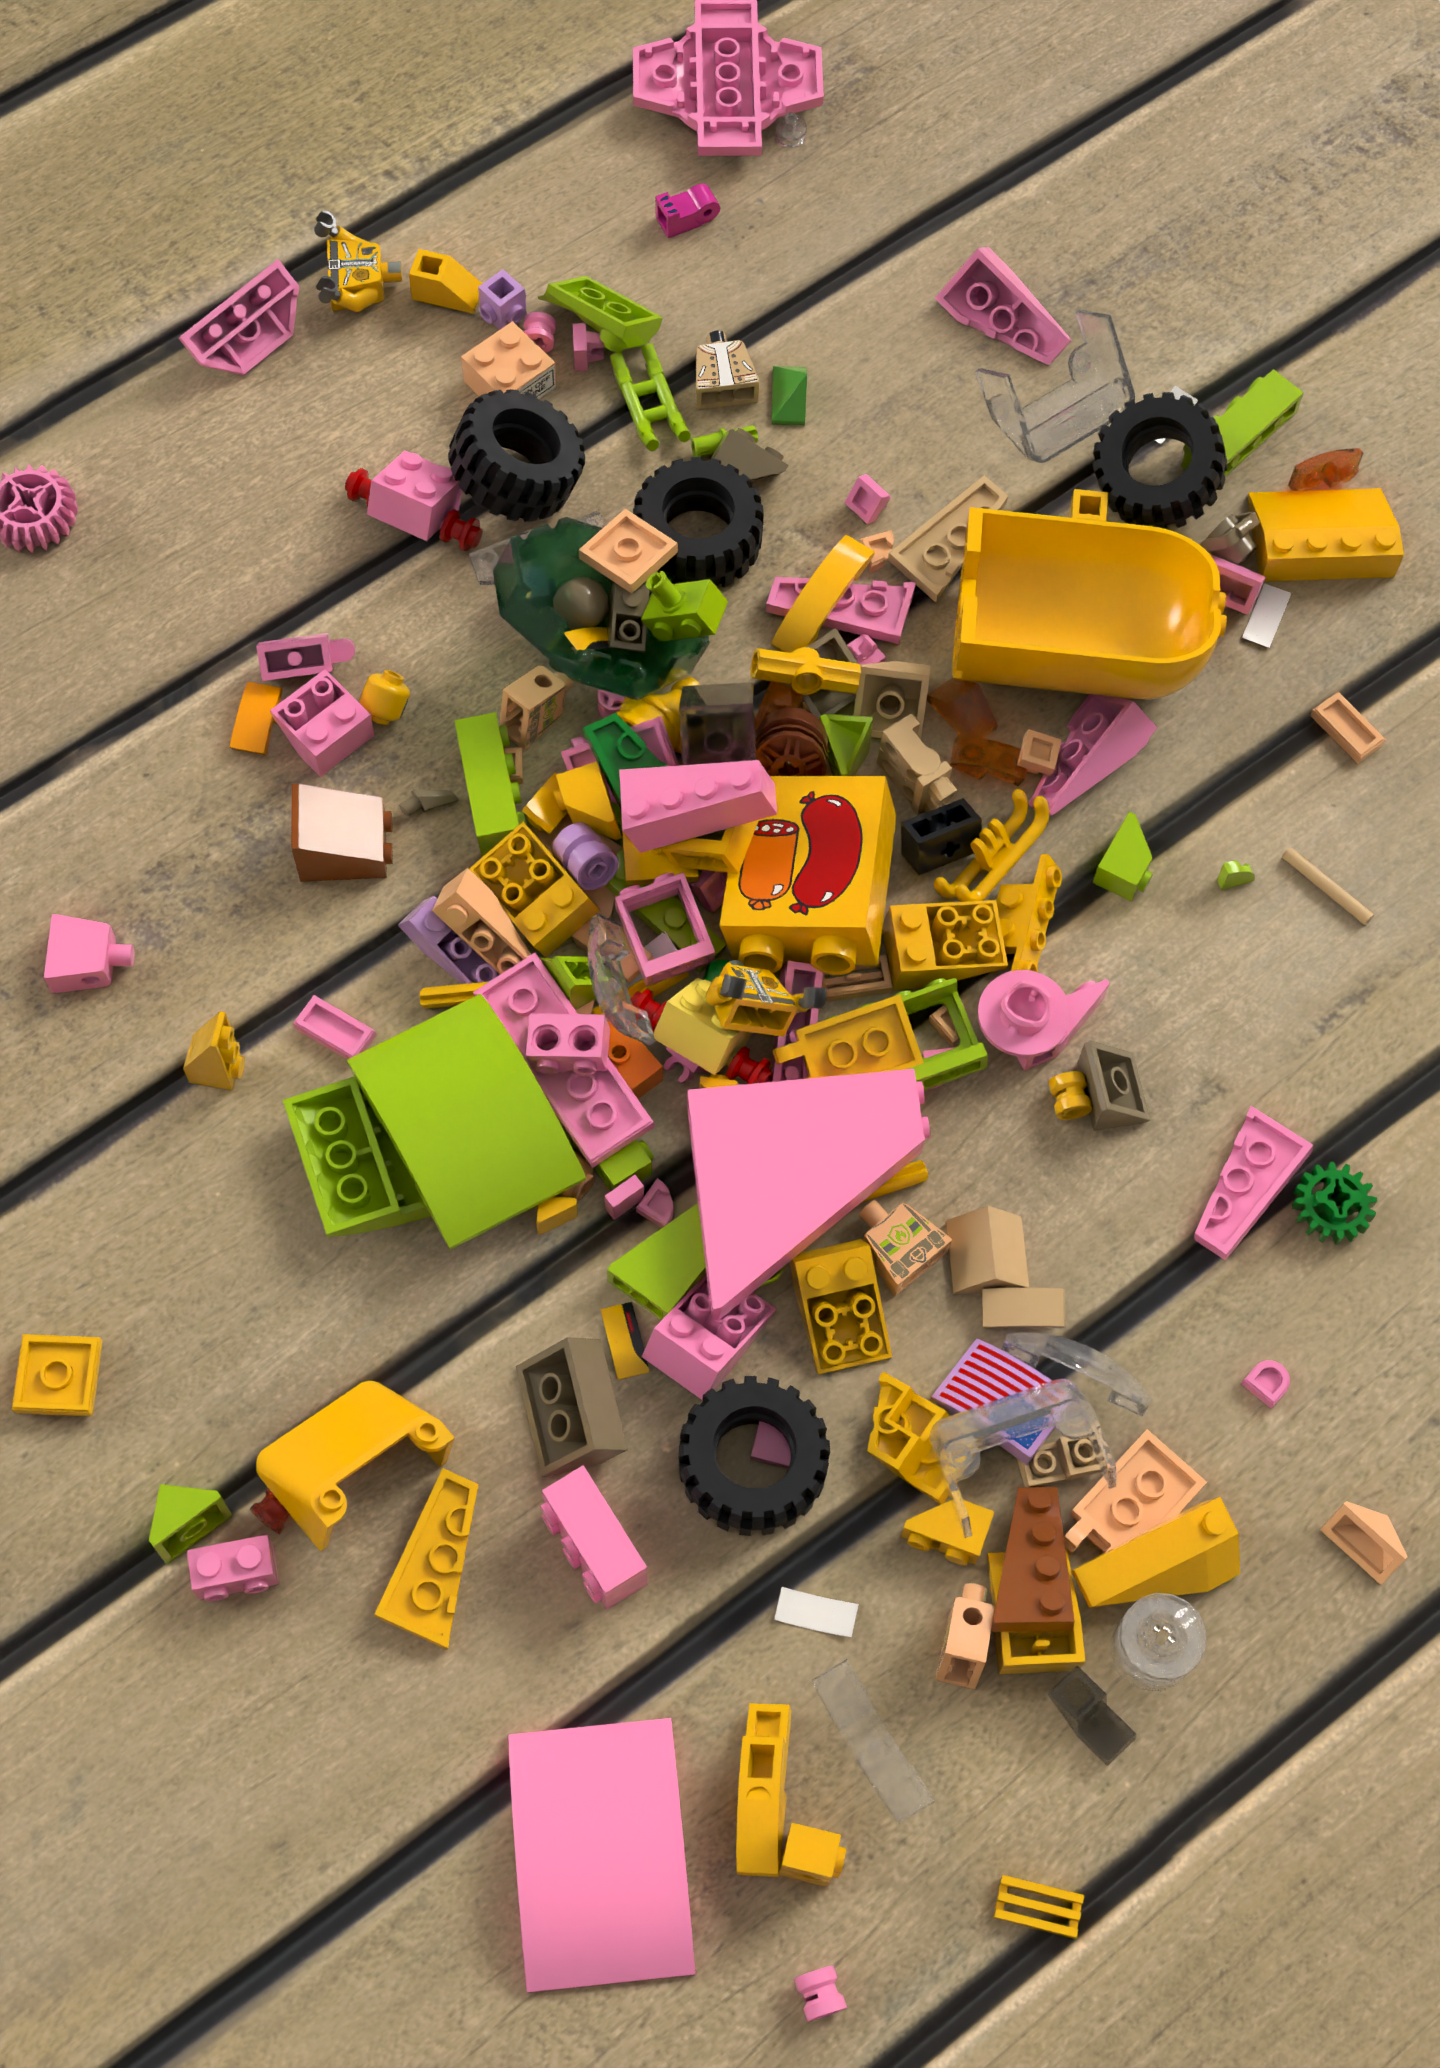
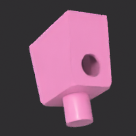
M52 914L44 979L51 993L107 987L112 982L113 966L134 965V946L132 944H116L115 935L111 926L107 923Z

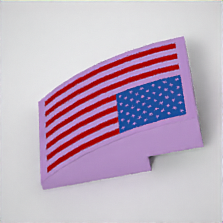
M980 1339L974 1341L931 1396V1400L967 1427L981 1434L991 1445L997 1443L1025 1465H1028L1076 1399L1074 1395L1039 1371Z

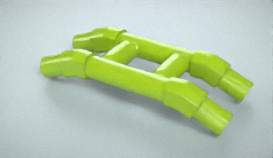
M653 343L641 347L646 362V369L650 380L633 384L622 352L610 355L618 387L626 401L638 436L649 451L658 449L659 442L654 435L650 423L668 418L669 426L679 441L687 442L691 438V433L681 413L678 411ZM657 392L662 406L643 411L638 397Z

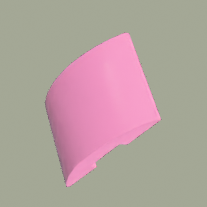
M671 1718L508 1734L515 1859L527 1993L695 1975L685 1850Z

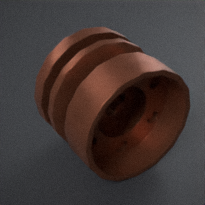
M786 707L775 710L763 718L756 729L752 761L759 760L769 776H825L828 735L825 726L814 714L804 709Z

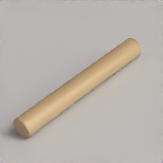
M1289 847L1282 855L1286 862L1362 924L1366 925L1373 918L1374 914L1295 849Z

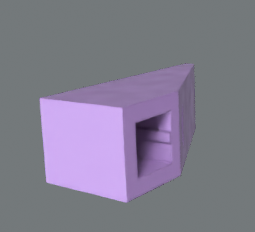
M435 896L423 900L398 924L423 953L461 984L489 982L500 975L432 911L437 901Z

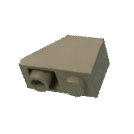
M738 428L737 431L734 429L727 431L711 457L721 460V465L727 466L731 464L738 468L739 475L745 474L751 481L781 474L789 466L782 461L784 456L768 446L764 450L754 443L755 437L741 428Z
M615 582L611 586L608 596L609 612L607 613L606 620L609 649L645 652L647 626L642 622L641 618L649 601L650 590L646 588V583H643L632 594Z

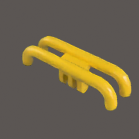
M1021 789L1014 790L1012 793L1014 810L1010 818L1004 825L996 818H993L988 823L989 829L984 828L979 833L980 839L975 838L970 844L975 858L951 884L943 877L936 878L934 888L941 897L948 899L957 897L960 902L983 901L1045 830L1050 811L1046 798L1043 796L1034 798V820L1029 828L1013 844L1010 838L1021 827L1028 812V801L1025 792ZM983 869L990 871L977 887L970 892L968 886Z

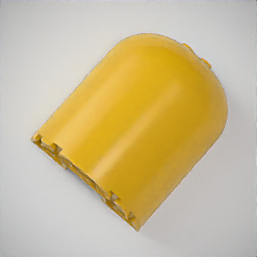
M975 507L969 508L955 622L952 660L953 680L1130 699H1157L1171 695L1190 684L1209 662L1216 647L1218 637H1224L1227 616L1221 614H1223L1225 608L1226 593L1220 592L1219 570L1212 556L1192 539L1177 532L1153 526Z

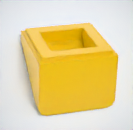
M554 1196L539 1204L536 1222L538 1234L546 1233L577 1218V1199Z

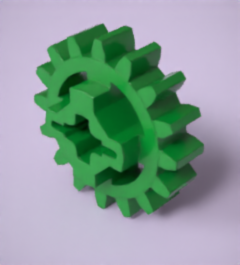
M1334 1162L1328 1164L1326 1171L1319 1164L1315 1165L1311 1171L1312 1175L1305 1172L1300 1179L1301 1184H1298L1293 1192L1299 1198L1293 1202L1292 1209L1302 1211L1296 1219L1297 1223L1307 1221L1309 1226L1306 1233L1310 1235L1315 1230L1320 1233L1319 1241L1322 1243L1328 1236H1332L1335 1245H1339L1344 1235L1352 1242L1358 1236V1232L1362 1234L1366 1232L1370 1226L1368 1222H1372L1376 1216V1212L1370 1208H1373L1377 1203V1197L1367 1195L1373 1187L1372 1183L1363 1185L1360 1182L1363 1176L1361 1171L1354 1176L1349 1174L1350 1165L1345 1164L1341 1171L1336 1169ZM1323 1183L1322 1191H1316L1315 1194H1311L1314 1187ZM1358 1212L1357 1217L1353 1221L1346 1223L1348 1215Z

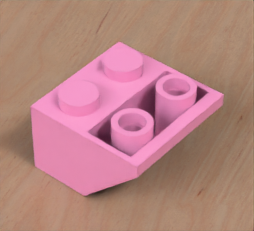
M326 669L270 710L273 718L297 754L320 777L375 736L371 714Z

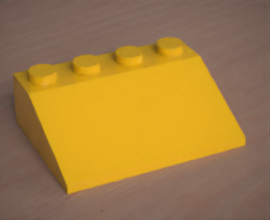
M1381 488L1248 492L1249 512L1255 511L1260 522L1252 529L1254 542L1258 545L1255 550L1258 572L1266 576L1264 582L1395 577L1404 557L1399 524Z

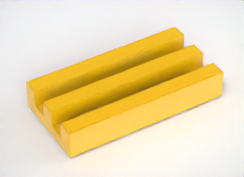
M1002 1875L993 1919L1076 1939L1084 1895ZM1010 1887L1072 1903V1908L1067 1909L1008 1894L1007 1889ZM1008 1903L1069 1919V1925L1064 1926L1004 1911V1905Z

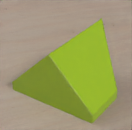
M836 714L820 715V721L825 726L828 735L827 759L833 776L856 775L869 753L874 717Z
M539 957L575 1010L614 990L618 986L600 957Z

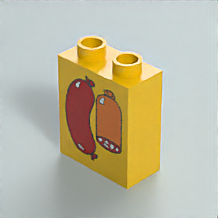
M770 776L775 783L777 815L759 819L739 874L728 872L720 928L733 960H740L745 967L765 969L772 973L779 971L786 961L812 964L818 971L831 975L848 974L855 969V965H878L897 817L886 776Z

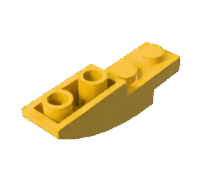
M749 1703L746 1736L742 1737L738 1787L736 1844L738 1875L779 1877L787 1798L784 1788L792 1714L790 1705Z

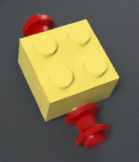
M696 978L663 1004L653 1000L654 992L648 988L642 993L637 991L630 999L627 1011L630 1012L629 1020L636 1023L641 1019L650 1024L649 1032L653 1034V1039L713 1075L727 1065L726 1077L729 1080L740 1077L747 1082L746 1084L769 1082L773 1071L769 1069L771 1062L766 1058L756 1062L749 1057L750 1049L746 1047V1044L752 1032L722 1029L715 1006L709 1005L706 1001L705 996L711 984L710 981Z

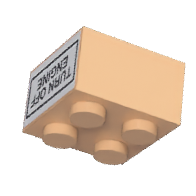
M513 321L461 356L463 380L478 396L495 390H502L505 393L506 390L513 389L519 390V393L524 395L529 392L536 395L537 399H541L557 387L555 362Z

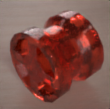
M269 1488L265 1490L263 1500L259 1503H254L249 1509L263 1524L278 1535L285 1529L287 1519L292 1517Z

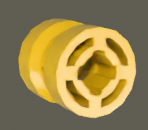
M1079 1071L1064 1072L1052 1077L1048 1081L1050 1093L1056 1098V1103L1054 1104L1056 1118L1072 1120L1083 1117L1092 1111L1090 1097L1085 1095L1084 1091L1087 1086L1084 1073Z

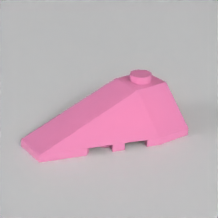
M989 247L977 248L935 297L958 322L982 331L985 335L998 339L1046 365H1050L1072 341L1016 274Z
M1089 694L1067 725L1071 732L1066 742L1060 745L1054 772L1051 776L1043 774L1028 805L1034 809V798L1043 796L1048 802L1049 815H1054L1137 755L1146 746L1150 736L1157 727L1132 700Z

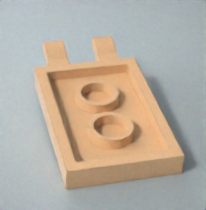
M1146 1429L1072 1509L1070 1515L1077 1523L1064 1536L1065 1549H1067L1068 1554L1071 1556L1082 1542L1088 1538L1105 1553L1180 1514L1205 1486L1207 1481Z

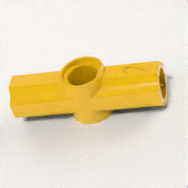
M809 647L798 648L792 653L755 648L752 655L750 675L753 679L791 684L793 690L801 695H810L820 689L856 694L859 687L861 667L860 664L820 658L818 652Z

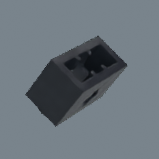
M962 798L901 822V854L918 875L972 855L974 852L970 844L975 838L980 839L979 833L982 831V819L967 801Z

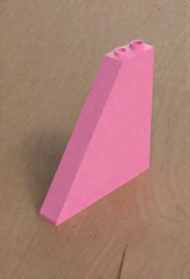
M914 1069L687 1090V1110L712 1320H720L922 1152L925 1139H930V1127L928 1117H921L920 1104H924L925 1101L924 1087L922 1081L916 1082Z

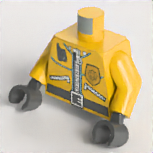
M324 210L316 217L318 223L314 227V232L318 237L330 235V239L327 240L328 276L321 277L316 285V289L321 290L318 295L319 300L322 303H329L331 301L332 311L349 309L354 312H360L374 303L382 302L384 300L383 283L402 282L401 261L382 262L380 245L356 237L341 226L334 227L336 219L329 211Z
M732 960L723 967L720 976L712 980L705 997L709 1005L715 1006L722 1029L784 1037L796 1013L805 1012L810 1008H825L827 989L804 987V993L791 995L772 972L765 969L745 967L740 960Z

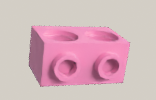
M530 1013L526 1057L532 1069H536V1071L543 1074H555L559 1070H573L575 1073L582 1075H591L596 1073V1071H607L610 1027L605 1015ZM551 1040L558 1041L553 1049L541 1050L546 1042ZM586 1041L595 1042L590 1050H578L580 1045Z

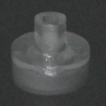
M792 112L778 118L775 124L776 141L780 145L789 148L801 145L806 139L807 125L805 120Z

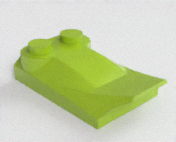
M588 276L549 283L545 294L537 296L539 300L559 305L574 312L587 325L600 333L599 338L604 342V346L614 352H622L623 349L641 347V345L649 343L650 339L660 329L663 319L662 316Z

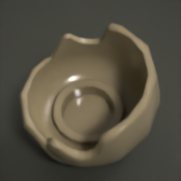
M575 577L567 581L557 589L553 598L556 615L561 623L572 630L595 627L603 622L609 612V599L606 591L597 580L591 579V577Z

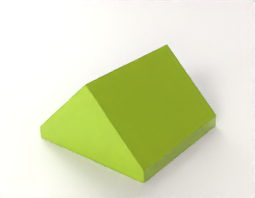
M160 1484L149 1542L164 1562L169 1564L233 1515L217 1490Z

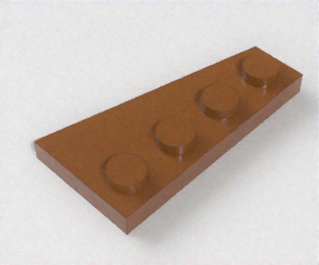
M1018 1487L991 1632L1073 1631L1075 1621L1058 1488Z

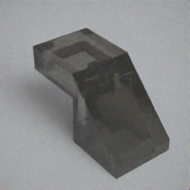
M1078 1665L1048 1693V1696L1077 1737L1107 1766L1136 1739V1733L1107 1705V1694Z

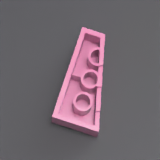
M759 760L619 770L622 830L640 853L777 815L775 783Z

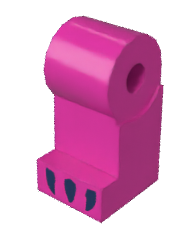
M702 183L691 187L686 192L671 197L668 192L655 196V218L667 238L702 226V224L713 220L721 209L709 186Z

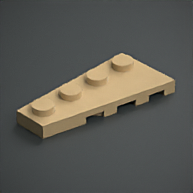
M985 475L982 476L892 549L888 554V561L908 579L916 582V586L936 603L963 565L969 508L1003 510L1007 504L1008 495Z

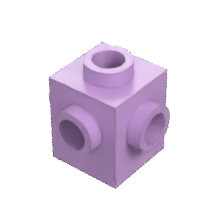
M502 269L478 287L479 312L487 323H493L499 330L512 321L515 324L519 323L527 314L525 288L505 270Z

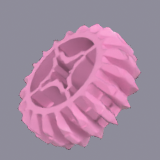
M28 464L24 471L14 467V472L11 475L2 472V481L0 482V539L6 548L13 545L20 552L27 546L28 550L33 553L36 546H41L47 551V543L52 541L59 545V535L69 536V526H75V515L78 514V506L75 501L74 490L71 489L65 477H60L55 469L48 472L43 465L34 470Z

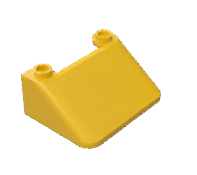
M365 1381L264 1448L257 1457L256 1471L318 1550L323 1551L328 1547L333 1526L342 1520L347 1508L346 1497L337 1486L340 1482L406 1436L419 1449L426 1451L435 1463L441 1467L447 1463L455 1437L439 1419L379 1382Z

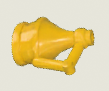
M692 677L678 680L671 687V691L665 694L630 693L624 697L620 710L616 712L629 727L662 716L673 750L680 754L686 753L708 741L720 739L726 727L725 723L722 720L716 719L703 701L698 699L701 693V686ZM690 707L705 728L685 737L682 717L684 710Z

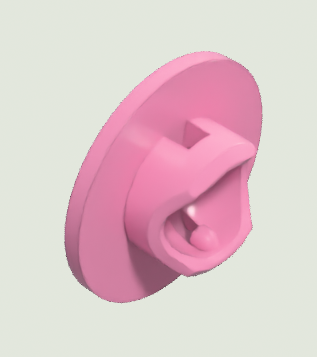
M1029 970L1010 971L996 977L984 989L978 1005V1021L984 1036L997 1049L1017 1057H1035L1053 1050L1065 1037L1071 1020L1069 1001L1060 986L1049 977Z

